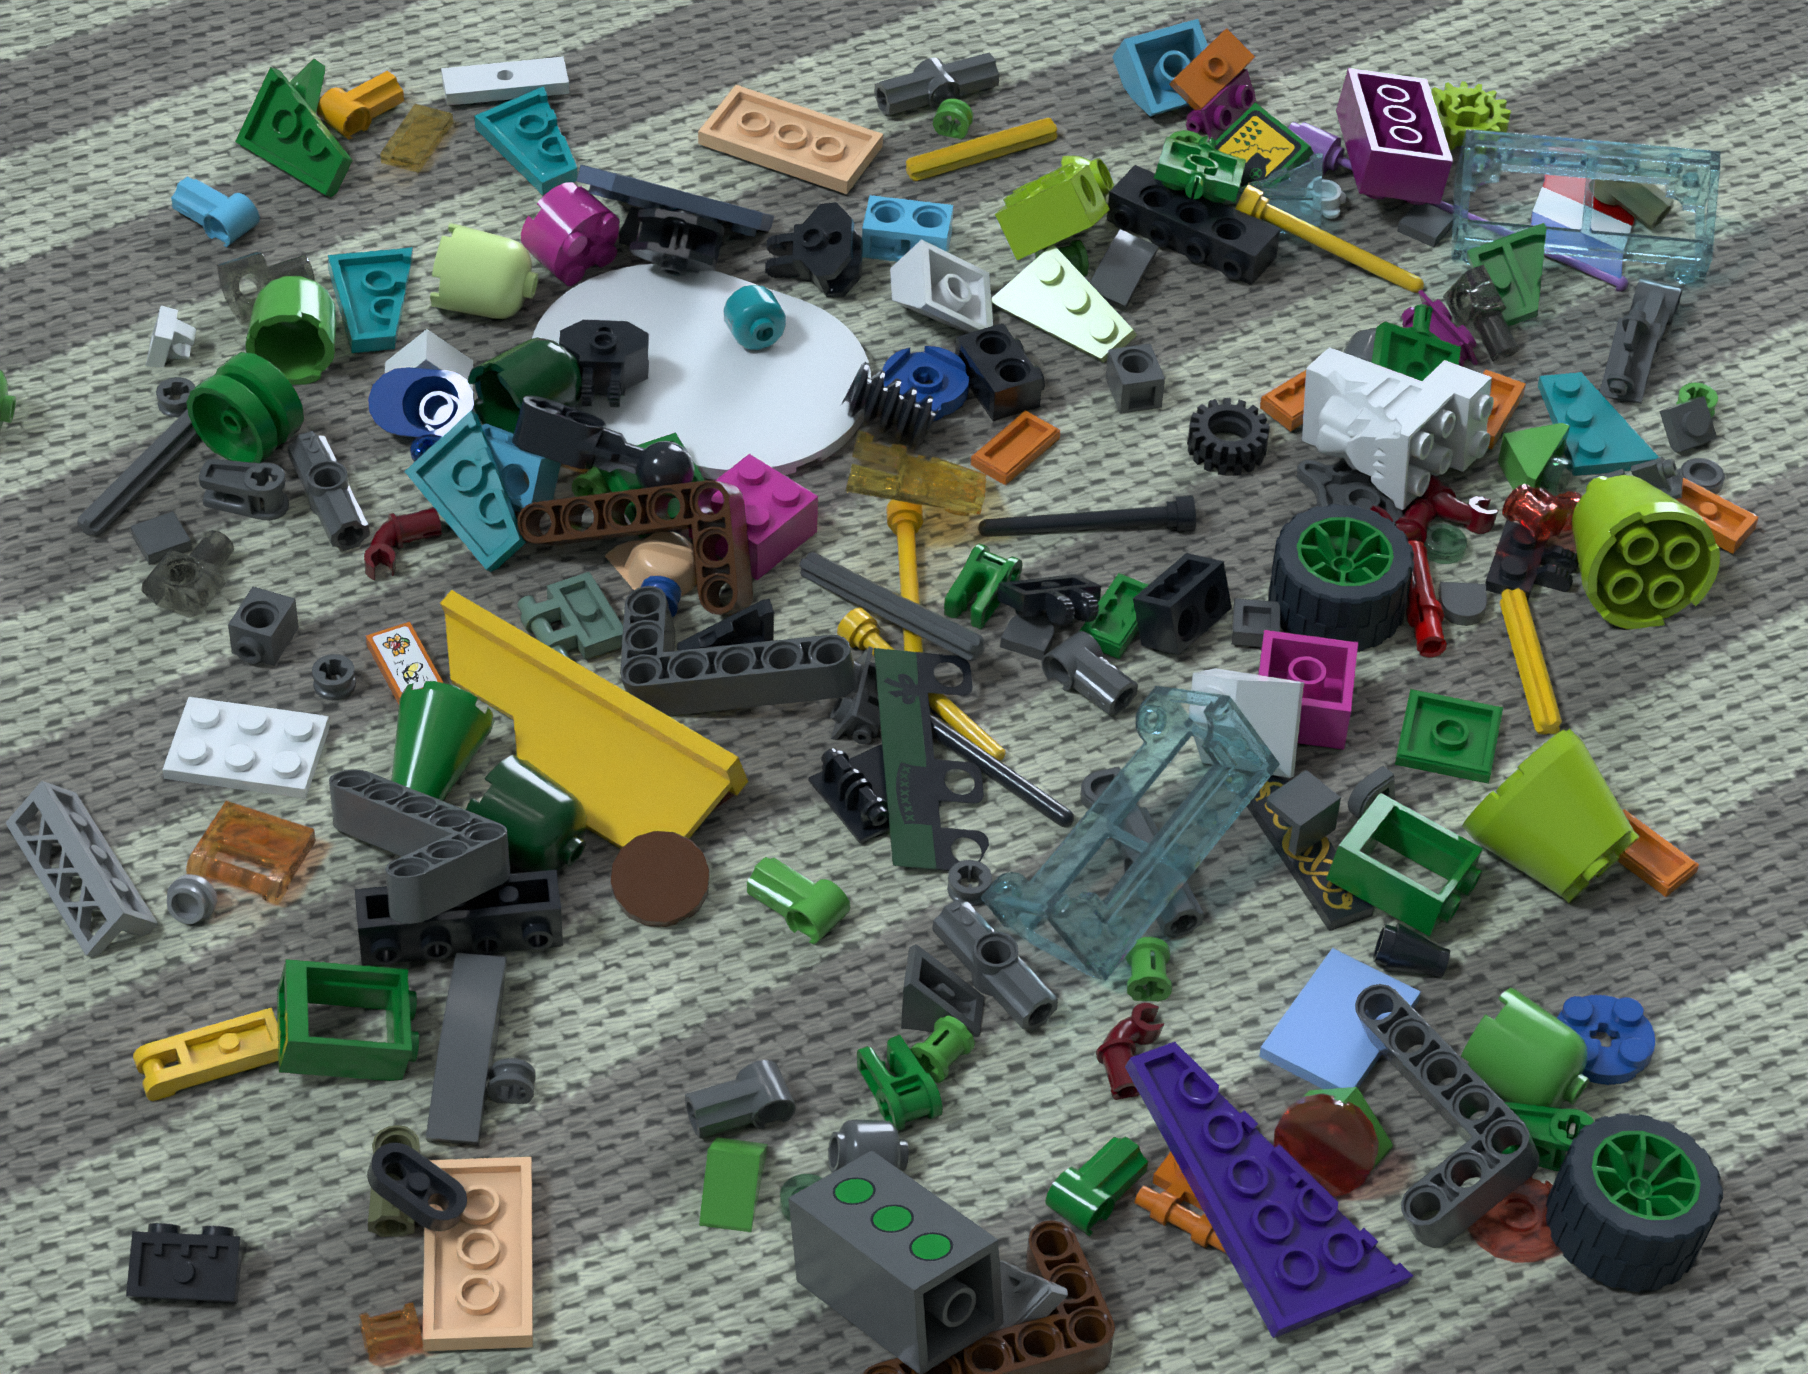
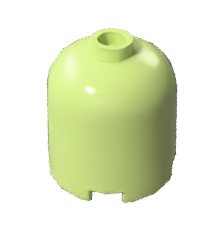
M453 223L448 225L452 236L442 235L438 246L432 276L440 278L439 293L432 292L430 294L431 305L441 309L494 319H506L514 316L523 306L525 298L532 299L537 288L538 273L531 272L532 261L528 250L522 243L510 238Z

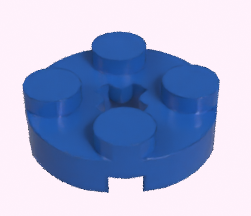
M925 346L924 352L910 354V347L896 352L885 362L883 366V371H885L884 386L887 387L894 379L898 378L901 380L900 394L903 395L912 386L917 388V403L928 394L933 396L932 410L935 411L940 406L933 421L940 420L944 415L951 414L959 409L968 397L969 376L966 374V365L959 356L949 350L936 346ZM927 380L933 381L932 384H921L917 382L919 381L924 383Z
M1606 995L1574 996L1565 1001L1562 1011L1557 1018L1575 1030L1584 1039L1587 1046L1588 1059L1582 1075L1589 1078V1082L1604 1085L1622 1084L1635 1078L1636 1074L1643 1071L1650 1063L1655 1048V1034L1649 1020L1643 1015L1644 1009L1638 1001L1628 997L1619 999ZM1597 1032H1604L1608 1036L1613 1037L1614 1040L1611 1041L1610 1047L1601 1046L1600 1040L1591 1039V1037L1596 1036Z

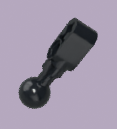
M526 396L523 398L512 437V443L522 450L578 469L597 467L611 472L619 468L636 474L642 488L693 481L695 469L692 457L685 448L677 443L660 441L644 449L627 443L622 433L607 429L605 427L606 423L594 415L542 397Z

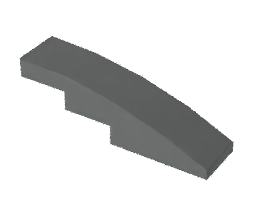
M456 953L432 1087L426 1132L427 1142L476 1146L480 1144L485 1100L488 1099L489 1072L497 1048L507 957Z

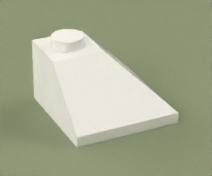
M922 239L890 268L892 301L966 333L993 326L989 272Z
M1217 668L1193 673L1188 722L1202 763L1288 778L1294 777L1304 682Z

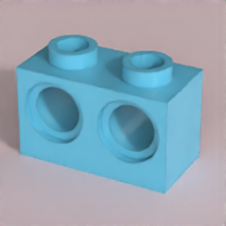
M870 195L862 227V257L898 262L921 239L948 252L952 236L953 205Z
M489 424L481 425L513 510L521 512L528 504L553 500L561 463L518 448L512 443L513 433ZM524 471L528 475L529 486L525 482Z

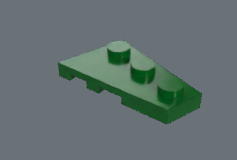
M270 67L235 142L324 195L332 197L338 192L353 160L280 70Z

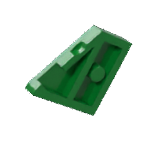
M1545 223L1467 250V259L1497 329L1512 326L1538 316L1547 229Z

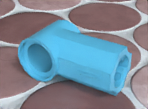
M188 176L177 184V189L171 197L174 210L203 225L207 236L211 239L216 237L225 242L226 244L223 245L225 247H228L259 223L260 217L257 208L244 194L234 193L227 197L201 181L194 180Z

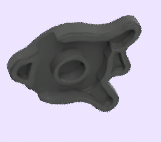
M1344 458L1333 465H1325L1314 460H1305L1297 466L1296 477L1314 492L1317 499L1316 506L1323 507L1328 506V504L1354 505L1365 510H1369L1372 506H1378L1390 514L1394 523L1405 515L1406 508L1404 510L1396 508L1394 502L1371 482V476L1359 470H1352Z

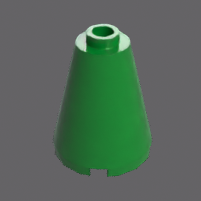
M425 681L423 689L413 690L414 683L406 686L399 700L391 781L445 801L491 733L494 725L493 712L489 707H487L486 713L475 706L478 699L476 696L454 685L436 681Z

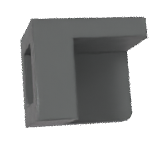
M1305 770L1267 797L1266 806L1292 826L1288 850L1297 857L1336 829L1341 797Z

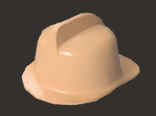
M675 532L653 533L644 540L629 541L617 545L605 556L633 590L640 588L644 579L650 576H664L672 579L681 588V596L692 590L697 584L694 547L684 536Z

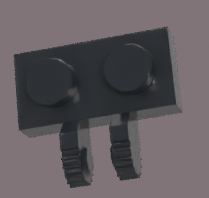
M1506 520L1486 578V591L1502 594L1506 589L1515 590L1519 588L1524 591L1527 602L1529 601L1534 584L1566 592L1570 590L1573 583L1571 573L1576 571L1579 564L1577 553H1574V550L1564 549V547L1558 545L1546 548L1550 536V531Z
M1076 574L1002 582L998 586V601L1014 608L1015 613L1020 616L1039 617L1043 615V610H1046L1049 620L1055 624L1058 623V625L1070 624L1074 618L1079 621L1082 620V622H1091L1099 616L1098 602L1101 596V585Z

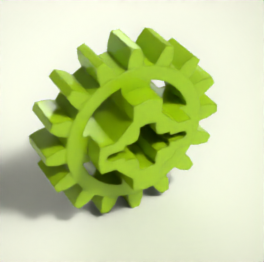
M1461 81L1460 87H1454L1451 83L1447 82L1445 83L1444 91L1436 87L1432 89L1431 94L1449 150H1453L1456 146H1462L1463 151L1469 153L1471 147L1476 146L1478 150L1483 152L1486 150L1487 143L1496 147L1499 145L1500 138L1506 137L1511 110L1506 109L1507 101L1505 99L1496 100L1497 92L1495 90L1486 93L1482 90V84H1477L1474 88H1468L1466 81Z

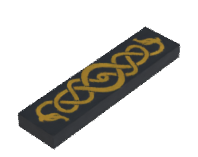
M1267 774L1239 783L1238 794L1327 929L1331 931L1372 917L1373 905L1326 880L1336 854V850L1327 836L1297 857L1288 850L1292 826L1266 806L1267 797L1289 782L1287 777Z

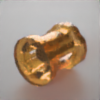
M413 1302L404 1304L401 1310L372 1317L367 1312L358 1314L361 1335L369 1362L377 1361L378 1355L407 1347H412L413 1350L423 1348L421 1331Z

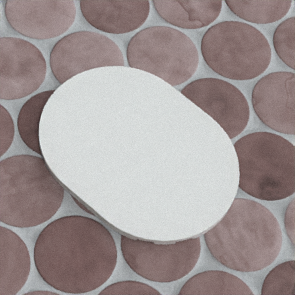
M657 264L636 265L609 271L578 284L558 298L544 313L533 333L532 339L536 337L554 340L559 344L560 330L583 319L628 321L649 333L648 379L626 389L625 396H621L620 407H610L607 395H595L592 406H582L580 397L575 409L602 419L606 423L605 427L607 429L622 433L627 443L639 445L676 432L703 478L718 479L748 454L753 455L783 475L795 473L796 467L815 459L822 461L838 451L851 439L864 420V410L861 409L854 417L850 418L847 415L849 402L845 401L841 405L861 364L864 362L869 363L863 347L854 334L842 322L825 310L801 299L769 289L786 315L784 333L776 343L767 348L759 350L746 349L737 343L725 323L723 309L727 299L733 292L744 286L757 284L721 272L699 271V273L686 271L685 276H675L661 271L660 266ZM869 366L868 378L871 379V371Z

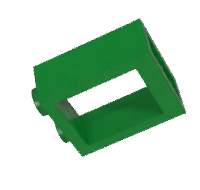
M1380 793L1339 844L1326 880L1430 936L1441 920L1449 924L1462 902L1460 894L1469 896L1474 890L1482 874V870L1476 868L1483 848ZM1380 842L1449 881L1440 893L1437 894L1369 857V855Z
M286 959L277 988L279 1073L384 1081L403 1080L408 1062L416 1061L419 1050L418 1031H411V1021L414 1020L416 1014L417 993L416 991L409 990L408 969ZM308 1003L386 1010L387 1043L310 1037L308 1030Z

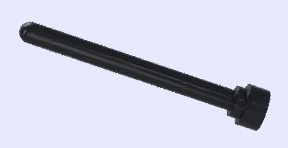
M1193 495L1174 496L1173 501H1165V506L984 519L979 523L978 531L982 536L989 537L1166 524L1167 528H1176L1177 532L1195 531L1196 509Z
M930 713L932 737L967 762L976 764L981 772L1057 825L1068 827L1073 823L1074 814L1070 809Z

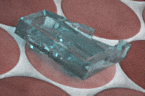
M1323 153L1309 156L1310 162L1290 171L1285 167L1271 173L1265 180L1253 181L1240 187L1237 194V203L1245 188L1251 185L1264 192V197L1270 199V205L1321 229ZM1283 229L1280 230V233H1289Z

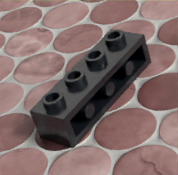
M548 870L510 874L509 880L428 920L412 924L396 922L390 918L387 886L355 889L362 966L392 965L394 963L420 960H442L455 957L456 953L493 955L500 952L543 950L551 947L563 946L562 914L557 871Z

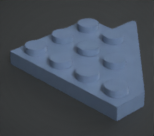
M580 165L577 182L590 185L589 194L627 202L630 205L645 209L657 208L673 212L682 209L681 211L695 214L717 223L718 219L732 222L731 231L753 237L756 236L757 229L769 232L774 219V215L585 165Z

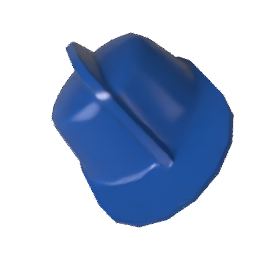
M412 367L396 368L383 374L373 384L368 397L369 412L375 423L388 433L407 437L440 439L469 411H473L474 392L468 381L456 372Z

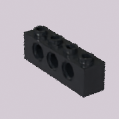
M1134 165L1109 191L1108 207L1110 210L1107 212V221L1113 223L1118 229L1123 231L1129 230L1147 238L1159 247L1165 246L1185 255L1194 263H1202L1222 272L1229 279H1238L1252 285L1277 258L1280 228L1223 203L1208 200L1203 196L1193 199L1195 195L1193 192L1191 198H1189L1185 190L1178 191L1165 187L1161 183L1162 181L1154 179L1155 173L1137 165Z

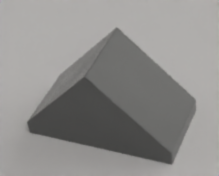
M917 944L909 947L903 987L901 1029L934 1032L935 1022L940 1017L952 1016L961 1021L973 1037H978L980 1035L984 995Z

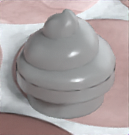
M186 874L178 877L167 891V908L174 919L184 924H194L200 919H208L217 905V895L212 884L198 875Z

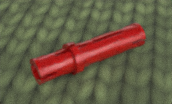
M1411 540L1408 543L1413 548L1414 567L1408 593L1409 607L1406 612L1409 625L1414 628L1417 641L1416 647L1420 655L1427 658L1441 655L1447 647L1441 624L1444 619V611L1441 603L1436 600L1427 558V548L1424 546V543Z

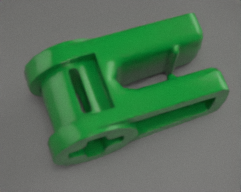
M978 543L972 549L964 568L945 597L944 615L950 618H958L963 611H967L968 603L977 593V599L971 607L970 620L973 627L982 630L1001 603L998 601L999 583L1019 581L1023 566L1022 560L1013 556L1008 559L991 553L988 546Z
M901 1035L891 1037L887 1041V1062L890 1065V1072L894 1073L896 1077L889 1074L885 1068V1061L879 1059L872 1047L866 1046L857 1050V1068L876 1099L884 1120L890 1121L897 1131L903 1130L905 1123L927 1115L929 1119H933L942 1115L943 1106L937 1085L930 1074L924 1071Z
M1504 1102L1528 1128L1539 1153L1538 1166L1559 1172L1565 1159L1566 1151H1568L1579 1131L1584 1126L1594 1123L1590 1115L1578 1109H1561ZM1571 1123L1576 1125L1574 1135L1569 1133ZM1520 1145L1509 1146L1501 1154H1512L1519 1149Z

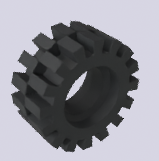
M1223 398L1221 405L1218 404L1216 399L1210 400L1208 408L1201 404L1197 407V413L1193 412L1190 420L1187 441L1189 455H1194L1193 461L1197 465L1205 462L1204 470L1211 472L1214 467L1219 468L1218 475L1226 476V470H1232L1233 476L1241 475L1242 468L1248 473L1253 471L1255 464L1260 466L1264 456L1266 457L1270 426L1269 423L1266 424L1267 417L1265 414L1258 415L1259 408L1254 405L1246 409V401L1240 399L1237 405L1231 404V398ZM1218 433H1232L1243 439L1226 441L1214 435Z

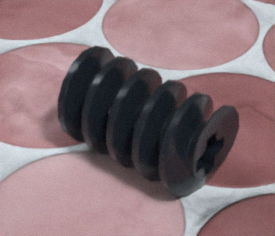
M864 362L861 364L841 403L842 405L845 401L849 402L848 417H854L862 409L865 411L864 425H870L878 417L880 418V433L884 434L894 425L896 426L895 441L900 442L908 434H911V449L916 450L924 440L940 406L935 411L932 410L933 396L929 394L917 403V388L914 386L910 387L903 395L900 394L901 380L898 378L894 379L887 387L884 386L885 371L883 370L878 371L871 379L868 378L869 363Z

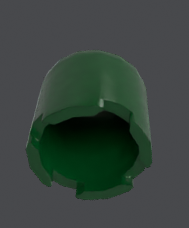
M539 337L525 341L474 367L468 376V384H475L478 399L474 400V410L483 425H492L513 434L524 397H542L576 408L582 391L580 366L577 359L554 340Z
M511 755L495 766L485 777V780L492 785L486 791L480 803L471 798L466 810L506 827L510 866L521 873L548 870L558 871L565 864L572 866L580 858L586 846V842L582 839L585 834L587 816L581 802L572 793L527 760Z

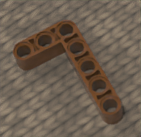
M704 480L540 501L526 505L518 516L517 526L522 537L531 543L563 545L692 529L698 597L703 608L712 614L732 616L749 607L753 601L745 502L741 491L730 483ZM717 491H720L724 498V505L717 514H714L710 506L711 498ZM676 496L680 502V511L674 519H671L668 515L667 507L669 501ZM633 502L637 509V515L635 520L629 525L625 520L624 513L627 505ZM590 507L593 511L594 519L591 527L586 530L582 524V515ZM547 513L550 516L551 527L543 535L539 525L542 516ZM721 537H724L728 543V552L722 560H719L715 554V545ZM725 583H728L733 591L732 600L727 606H723L719 598L720 589Z
M1055 1220L1043 1221L1035 1225L1030 1231L1028 1238L1026 1271L1066 1288L1067 1297L1075 1299H1064L1047 1317L990 1332L923 1374H1096L1104 1370L1110 1363L1115 1333L1114 1321L1072 1229L1063 1222ZM1082 1340L1094 1341L1095 1343L1089 1344L1083 1342ZM1031 1354H1040L1045 1357L1037 1358L1031 1356ZM898 1358L874 1364L863 1372V1374H918ZM981 1368H988V1369H993L994 1371H993V1372H985V1371H981V1370H979V1369H981Z

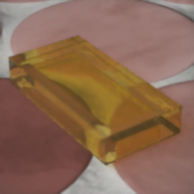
M414 104L381 151V163L420 173L453 125V113Z

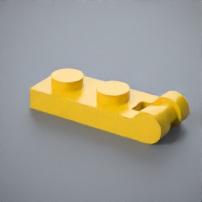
M272 1008L140 1046L133 1053V1059L138 1072L145 1075L142 1085L146 1097L150 1101H156L173 1096L176 1091L278 1061V1023ZM174 1061L179 1063L178 1065L164 1068L167 1063Z

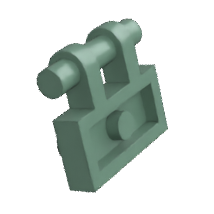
M590 572L547 585L548 600L537 603L534 597L528 595L521 598L517 604L522 613L520 619L526 631L534 633L537 640L568 658L570 656L567 652L575 648L579 649L586 660L622 647L623 625ZM561 620L565 628L554 631L550 624Z

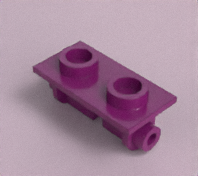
M1243 69L1201 110H1193L1187 115L1186 128L1188 131L1195 133L1201 131L1208 134L1209 141L1211 137L1216 141L1257 102L1248 69Z
M1422 290L1418 291L1422 304L1433 308L1430 332L1442 341L1461 347L1459 366L1463 367L1464 361L1467 359L1473 365H1477L1478 362L1473 351L1477 343L1469 330L1464 325L1457 328L1451 322L1453 319L1449 310L1439 299L1433 302ZM1409 307L1402 313L1401 319L1403 320L1402 325L1404 328L1413 326L1414 307Z

